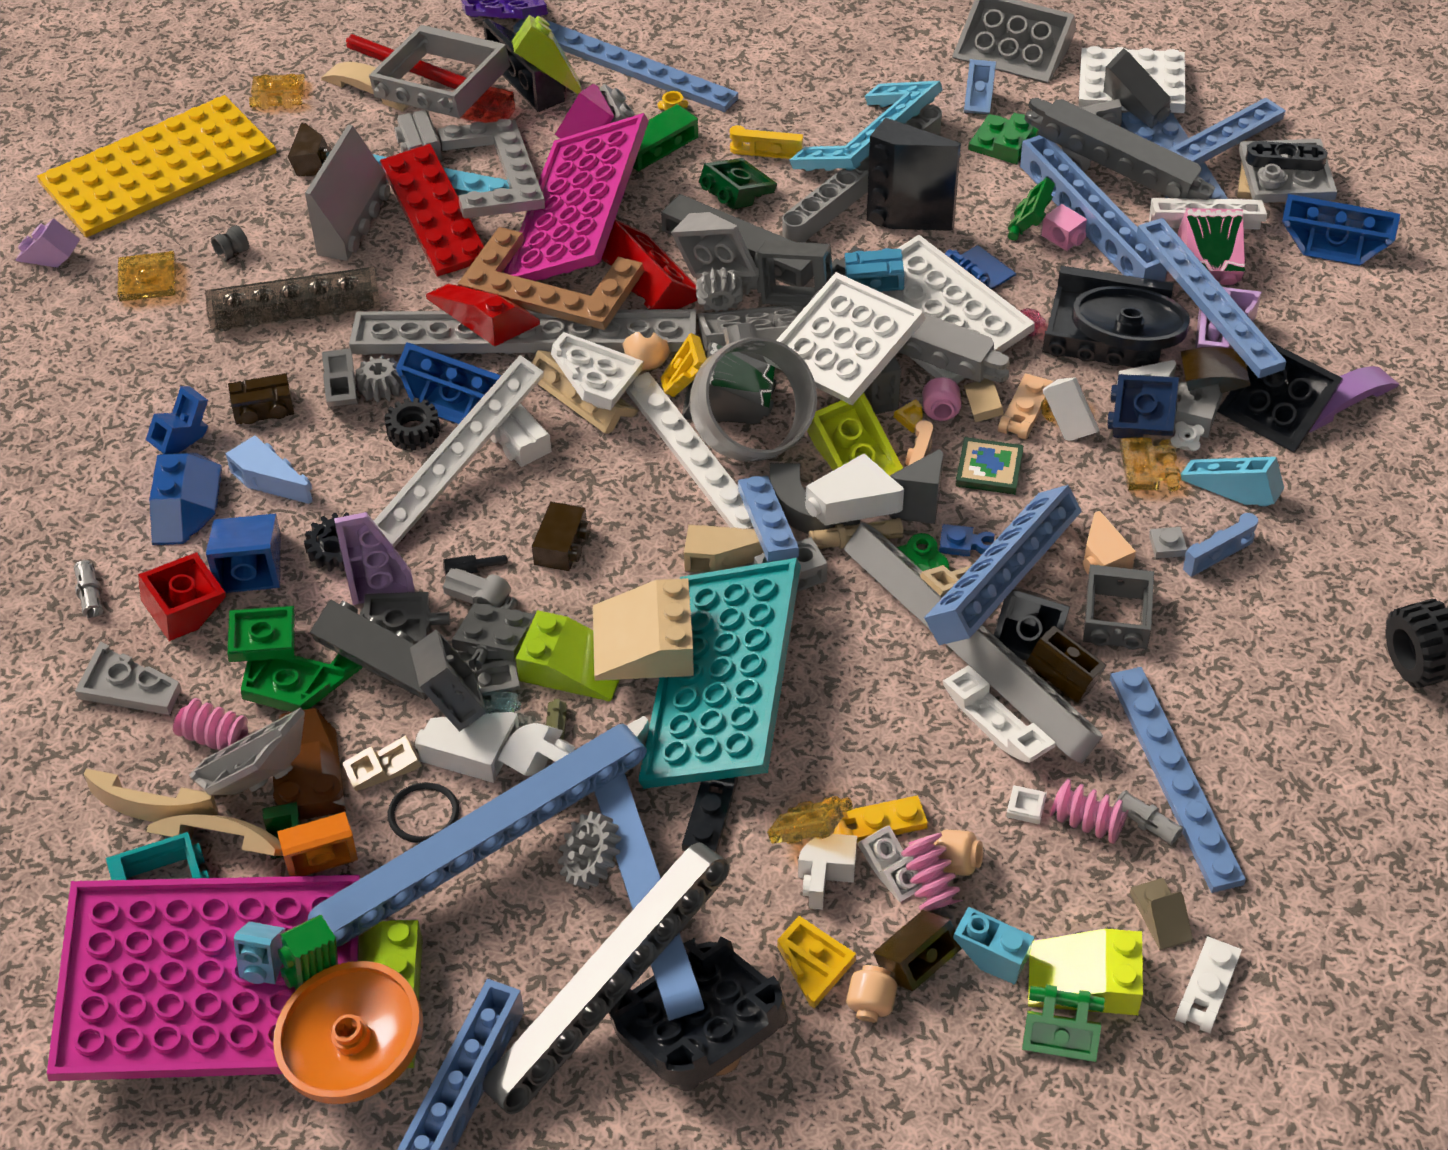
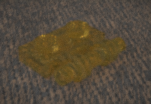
M304 74L253 76L252 97H249L250 107L269 109L271 106H283L285 109L302 105V96H304L305 88Z
M1121 438L1120 451L1128 491L1159 490L1160 481L1167 483L1169 491L1174 492L1180 489L1181 473L1180 469L1176 467V449L1172 447L1170 440L1164 439L1160 441L1159 446H1153L1151 438ZM1156 461L1163 463V466H1157Z
M838 796L825 798L823 802L803 801L798 803L797 806L789 807L787 813L780 814L767 831L772 844L782 842L794 844L807 838H827L835 832V828L844 817L842 812L852 810V800L849 797L840 799Z

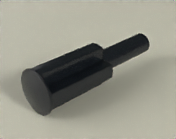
M475 554L443 559V570L445 576L451 568H457L471 574L478 573L477 568L507 564L508 558L506 555L476 559Z

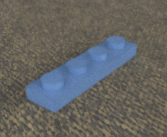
M752 476L746 479H739L738 491L767 562L798 558L799 547L769 477Z

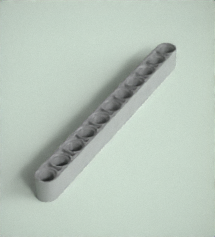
M862 522L845 545L844 550L928 627L924 617L943 597L920 578L922 570L878 530ZM983 625L979 627L971 638L947 643L958 656L1031 723L1037 725L1055 741V745L1073 760L1083 763L1103 738L1102 733Z

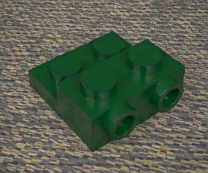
M744 158L704 163L699 179L703 190H708L710 194L717 196L720 203L725 204L731 209L753 206L755 196L761 197L762 195L775 193L777 187L775 181Z

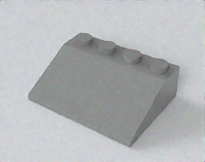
M974 0L952 58L970 62V59L996 61V70L1049 83L1072 42L1076 31L1075 16L1071 13L1020 0Z
M347 125L305 192L317 255L348 261L353 252L356 253L358 251L361 237L368 234L371 220L373 217H378L380 205L383 200L387 201L390 195V186L387 184L384 170L353 125Z
M778 305L697 314L704 352L711 341L725 346L723 329L740 323H755L758 338L777 340L805 307ZM737 351L767 363L762 355L747 351Z

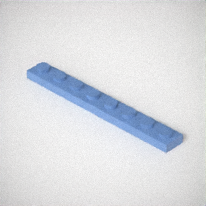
M1163 218L1138 225L1137 235L1258 378L1285 369L1286 360Z
M1142 667L1111 673L1110 682L1178 824L1184 828L1183 835L1211 893L1243 886L1246 879Z

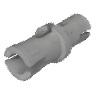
M88 560L79 561L74 565L77 579L75 591L77 597L81 600L82 614L84 617L87 616V619L103 614V607L100 601L102 589L100 582L96 580L94 564Z
M1127 790L1123 791L1115 801L1116 804L1119 799L1123 800L1122 811L1126 812L1128 810L1127 816L1138 823V828L1143 831L1148 829L1171 846L1183 832V826L1176 824L1159 813L1158 807L1153 804L1148 806L1131 795Z

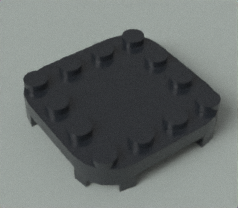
M720 937L718 942L696 944V940L693 938L683 943L699 988L704 1010L669 1021L655 977L652 976L633 990L629 989L609 1012L615 1033L620 1041L661 1079L670 1084L678 1085V1088L682 1091L694 1090L699 1083L719 1073L788 1023L786 1004L781 986L774 975L767 979L736 954L731 941Z

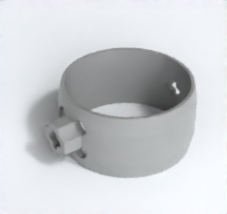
M747 322L725 327L723 332L726 345L705 360L693 381L690 392V412L693 423L701 438L713 450L723 456L745 462L776 458L777 455L796 445L812 423L817 405V391L813 375L806 362L792 348L773 339L758 338L755 323ZM747 351L762 355L774 362L787 376L795 396V417L788 435L775 449L758 450L743 446L731 439L715 420L709 401V384L714 368L725 354Z

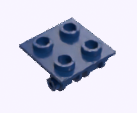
M979 245L961 255L957 250L952 251L951 249L945 253V255L991 290L1016 276L1014 271Z

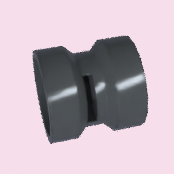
M238 225L228 228L225 234L219 233L211 237V244L215 253L218 256L223 253L225 254L224 261L233 258L234 253H242L250 247L245 233Z

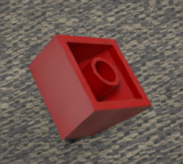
M197 552L138 574L141 602L168 641L198 630L226 597V592Z

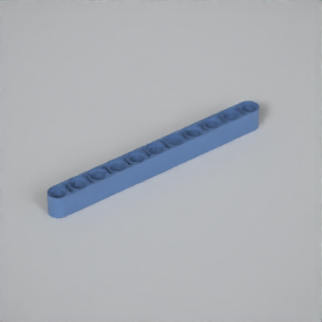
M619 724L319 903L310 911L307 920L322 915L336 937L337 947L345 944L630 770L643 760L647 753L646 747L627 725Z

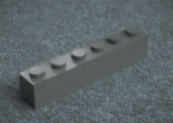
M681 194L661 212L662 231L672 235L671 232L689 213L711 212L737 225L753 261L756 251H759L765 240L794 242ZM774 258L775 279L790 286L804 287L814 276L812 260Z

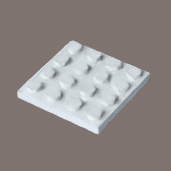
M1097 46L1082 48L1078 107L1113 100L1103 92L1106 66L1123 47L1114 49H1102ZM1149 48L1127 50L1171 97V113H1184L1185 52H1179L1175 49L1153 51Z
M836 272L776 341L789 346L802 357L813 375L816 388L853 405L922 325L926 317L923 311ZM764 357L768 364L780 369L774 362Z

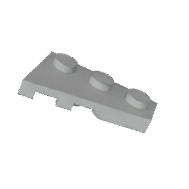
M100 641L75 693L80 700L170 715L182 689L179 681L149 666L143 667L133 662L132 657L124 653L120 655L110 650L109 645Z

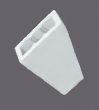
M862 454L807 485L805 507L811 516L819 519L824 525L889 515L903 510L904 488L867 455Z
M513 712L484 714L460 732L447 717L430 718L425 729H421L418 732L415 741V748L418 749L420 762L494 783L504 764L498 758L508 739L519 729L518 715Z

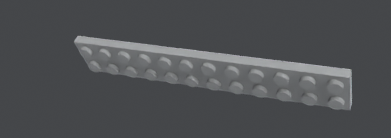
M696 309L618 310L605 330L527 310L540 319V325L495 347L444 311L356 312L349 349L351 348L352 354L398 355L402 354L406 342L436 353L451 355L457 353L536 354L538 350L551 352L553 343L565 332L625 353L623 348L625 339L635 332H640L645 338H650L653 333H656L662 340H667L670 352H678L690 333L696 335Z

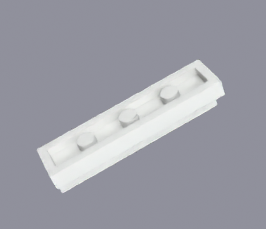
M1151 198L1149 222L1163 218L1171 228H1179L1186 208L1243 209V228L1260 229L1261 221L1266 222L1267 213L1262 200Z

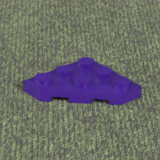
M461 0L464 13L470 17L485 16L498 17L499 19H524L529 15L536 18L537 16L542 17L541 15L548 14L547 4L544 0Z

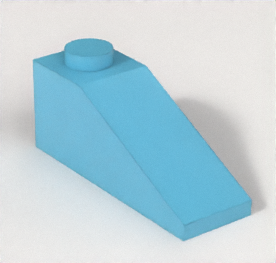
M1277 457L1190 460L1180 474L1181 480L1244 505L1265 507L1275 504L1284 490Z

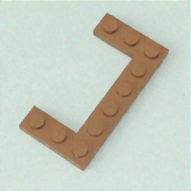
M498 227L458 282V286L496 294L527 310L605 330L645 270L641 262L617 257L592 296L502 273L525 239L522 232Z

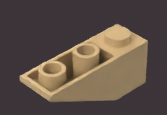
M688 525L684 548L685 571L703 573L730 569L752 563L755 556L761 555L764 552L754 529Z

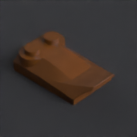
M318 709L303 710L305 716L300 754L291 762L293 768L279 779H275L273 776L275 806L297 802L301 820L346 812L336 729L322 716ZM292 712L282 713V714L279 716V719L282 718V717H284V716H286V715H288V714H290V713H292Z

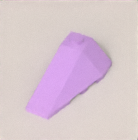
M367 512L334 518L353 605L364 603L365 594L415 592L411 569Z

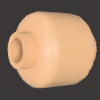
M946 829L942 831L943 836L934 842L935 845L946 846L947 848L939 856V859L951 860V864L943 869L944 872L955 873V875L970 876L976 868L981 867L983 844L980 840H977L973 832Z
M865 965L862 967V970L853 973L846 1003L851 1010L857 1012V1019L875 1023L878 1021V1017L888 1016L893 1011L898 987L897 983L891 977L889 970L878 966Z

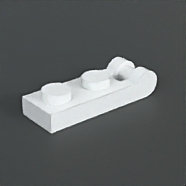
M1207 936L1184 997L1179 1005L1175 1017L1176 1021L1184 1024L1187 1021L1200 1026L1199 1030L1211 1033L1242 949ZM1195 1003L1207 1008L1206 1012L1193 1008V1004Z

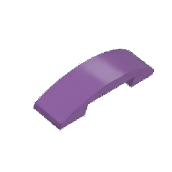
M1376 366L1359 368L1340 376L1343 378L1342 383L1309 432L1311 433L1332 422L1334 415L1372 394L1379 397L1398 387L1399 383L1380 367Z

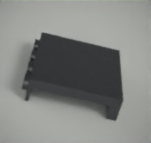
M1061 265L1047 331L1044 333L1042 353H1048L1055 357L1066 356L1079 358L1082 361H1097L1108 363L1111 366L1121 365L1133 368L1159 363L1161 350H1127L1112 347L1089 338L1073 323V306L1076 298L1082 293L1106 286L1141 288L1171 298L1174 283Z

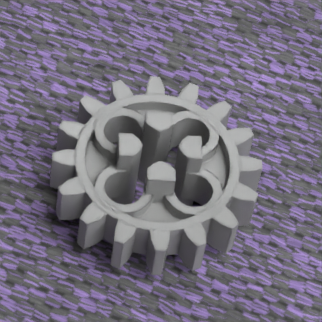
M590 811L589 815H580V823L574 821L571 823L572 831L571 833L564 834V838L567 841L565 845L559 847V850L564 853L558 860V864L564 865L560 874L566 877L565 881L567 883L589 889L590 885L598 886L599 877L605 880L608 878L606 870L608 867H615L612 859L613 856L620 854V850L616 849L615 846L621 840V836L615 834L619 827L612 823V818Z

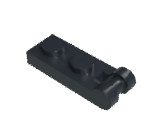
M738 777L700 782L682 842V851H686L695 843H703L717 853ZM712 786L723 788L722 794L710 792Z

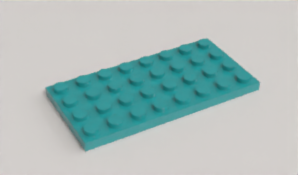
M797 558L680 577V579L688 578L694 676L659 678L645 745L647 753L642 760L638 779L643 789L768 773L801 565Z

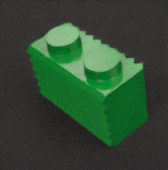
M318 915L280 934L282 947L278 949V954L284 965L280 972L289 989L295 987L297 990L315 974L338 965L336 937L322 915Z

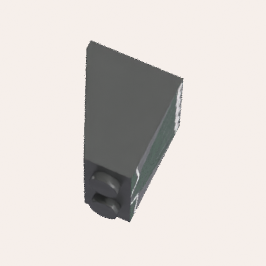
M711 341L705 350L706 359L724 346ZM740 352L725 354L714 368L709 384V401L715 420L718 422L759 424L764 416L768 417L774 401L770 400L777 383V380L773 379L775 367ZM693 381L687 385L682 411L684 418L691 420L690 392Z

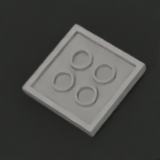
M1321 139L1267 141L1282 143L1320 145L1323 147ZM1254 141L1240 142L1239 153L1252 200H1262L1263 203L1286 202L1288 194L1320 200L1336 199L1337 189L1327 159L1325 167L1319 171L1281 169L1285 172V179L1282 180L1280 187L1266 189L1259 184L1258 170L1260 168L1249 165L1245 160L1247 147ZM1281 154L1282 157L1292 158L1290 155Z

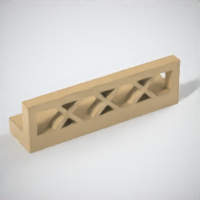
M537 351L532 364L544 371L543 378L538 382V385L603 433H611L621 416L632 418L637 414L638 410L622 398L616 402L611 410L597 408L593 404L583 401L552 357L551 352Z

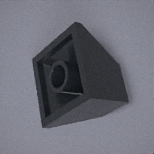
M1015 587L1003 601L994 636L1018 658L1027 661L1037 642L1053 626H1056L1063 632L1071 606L1045 595Z

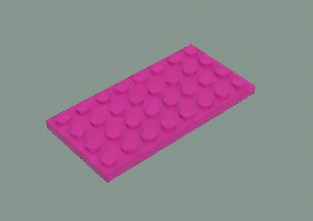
M644 113L553 142L538 182L544 197L545 209L527 211L519 231L523 233L525 241L505 267L504 273L537 281L540 279L546 280L551 276L562 273L567 274L583 267H592L600 263L649 122Z

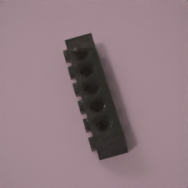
M374 266L205 290L206 311L211 332L381 308Z

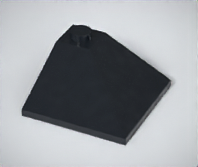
M1269 341L1286 360L1285 369L1258 378L1247 365L1246 368L1251 386L1230 391L1217 412L1295 453L1342 383L1343 378Z

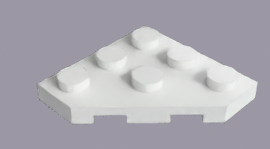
M565 332L553 343L551 350L552 357L581 399L593 404L597 408L608 410L613 408L639 375L644 362L643 360Z

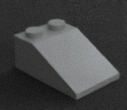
M711 212L689 213L671 232L692 276L697 279L701 278L702 272H711L712 267L716 270H720L722 267L726 271L735 270L736 275L741 277H752L759 274L737 225Z

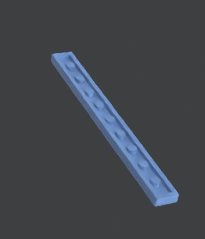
M527 18L520 19L513 26L515 33L519 31ZM546 20L550 24L549 28L564 52L664 90L680 92L685 98L722 112H726L738 100V92Z

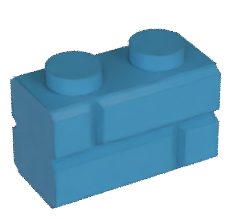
M885 248L877 251L845 253L846 277L879 292L904 290V267L901 249Z

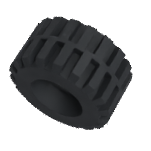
M1428 599L1391 611L1389 618L1386 620V643L1391 660L1401 677L1410 686L1417 688L1448 680V607L1446 608L1441 601Z

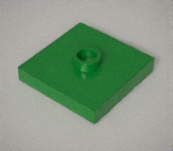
M294 606L229 610L228 661L242 662L295 658Z

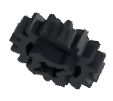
M335 512L332 514L331 519L322 516L321 524H311L312 531L305 532L306 540L304 541V546L309 561H315L317 568L327 565L329 572L334 567H339L342 572L345 570L334 521V518L339 517ZM346 512L343 517L349 516V513Z

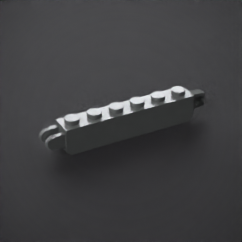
M1039 98L1030 99L1028 106L1031 111L1026 112L1024 119L1026 123L1039 129L1038 135L1169 198L1211 199L1215 187L1199 177L1202 169L1198 163L1063 99L1055 100L1053 104Z

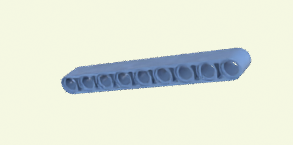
M625 773L595 790L594 793L601 814L612 818V823L619 827L615 834L621 836V840L616 844L615 848L620 850V854L615 857L632 909H634L661 878ZM678 933L651 964L669 1021L705 1009L680 933Z

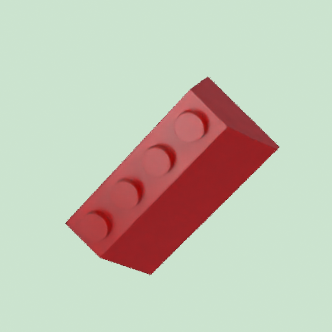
M614 221L601 259L611 266L617 257L643 263L645 271L631 291L645 299L644 305L648 309H680L697 301L696 283L647 233L620 221Z

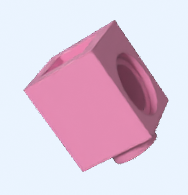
M1060 204L1046 214L1043 219L1041 236L1067 251L1074 245H1081L1085 240L1087 219L1065 205Z

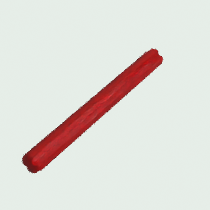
M350 34L346 38L347 48L380 61H384L394 51V49L355 34ZM422 60L409 71L455 90L467 78Z

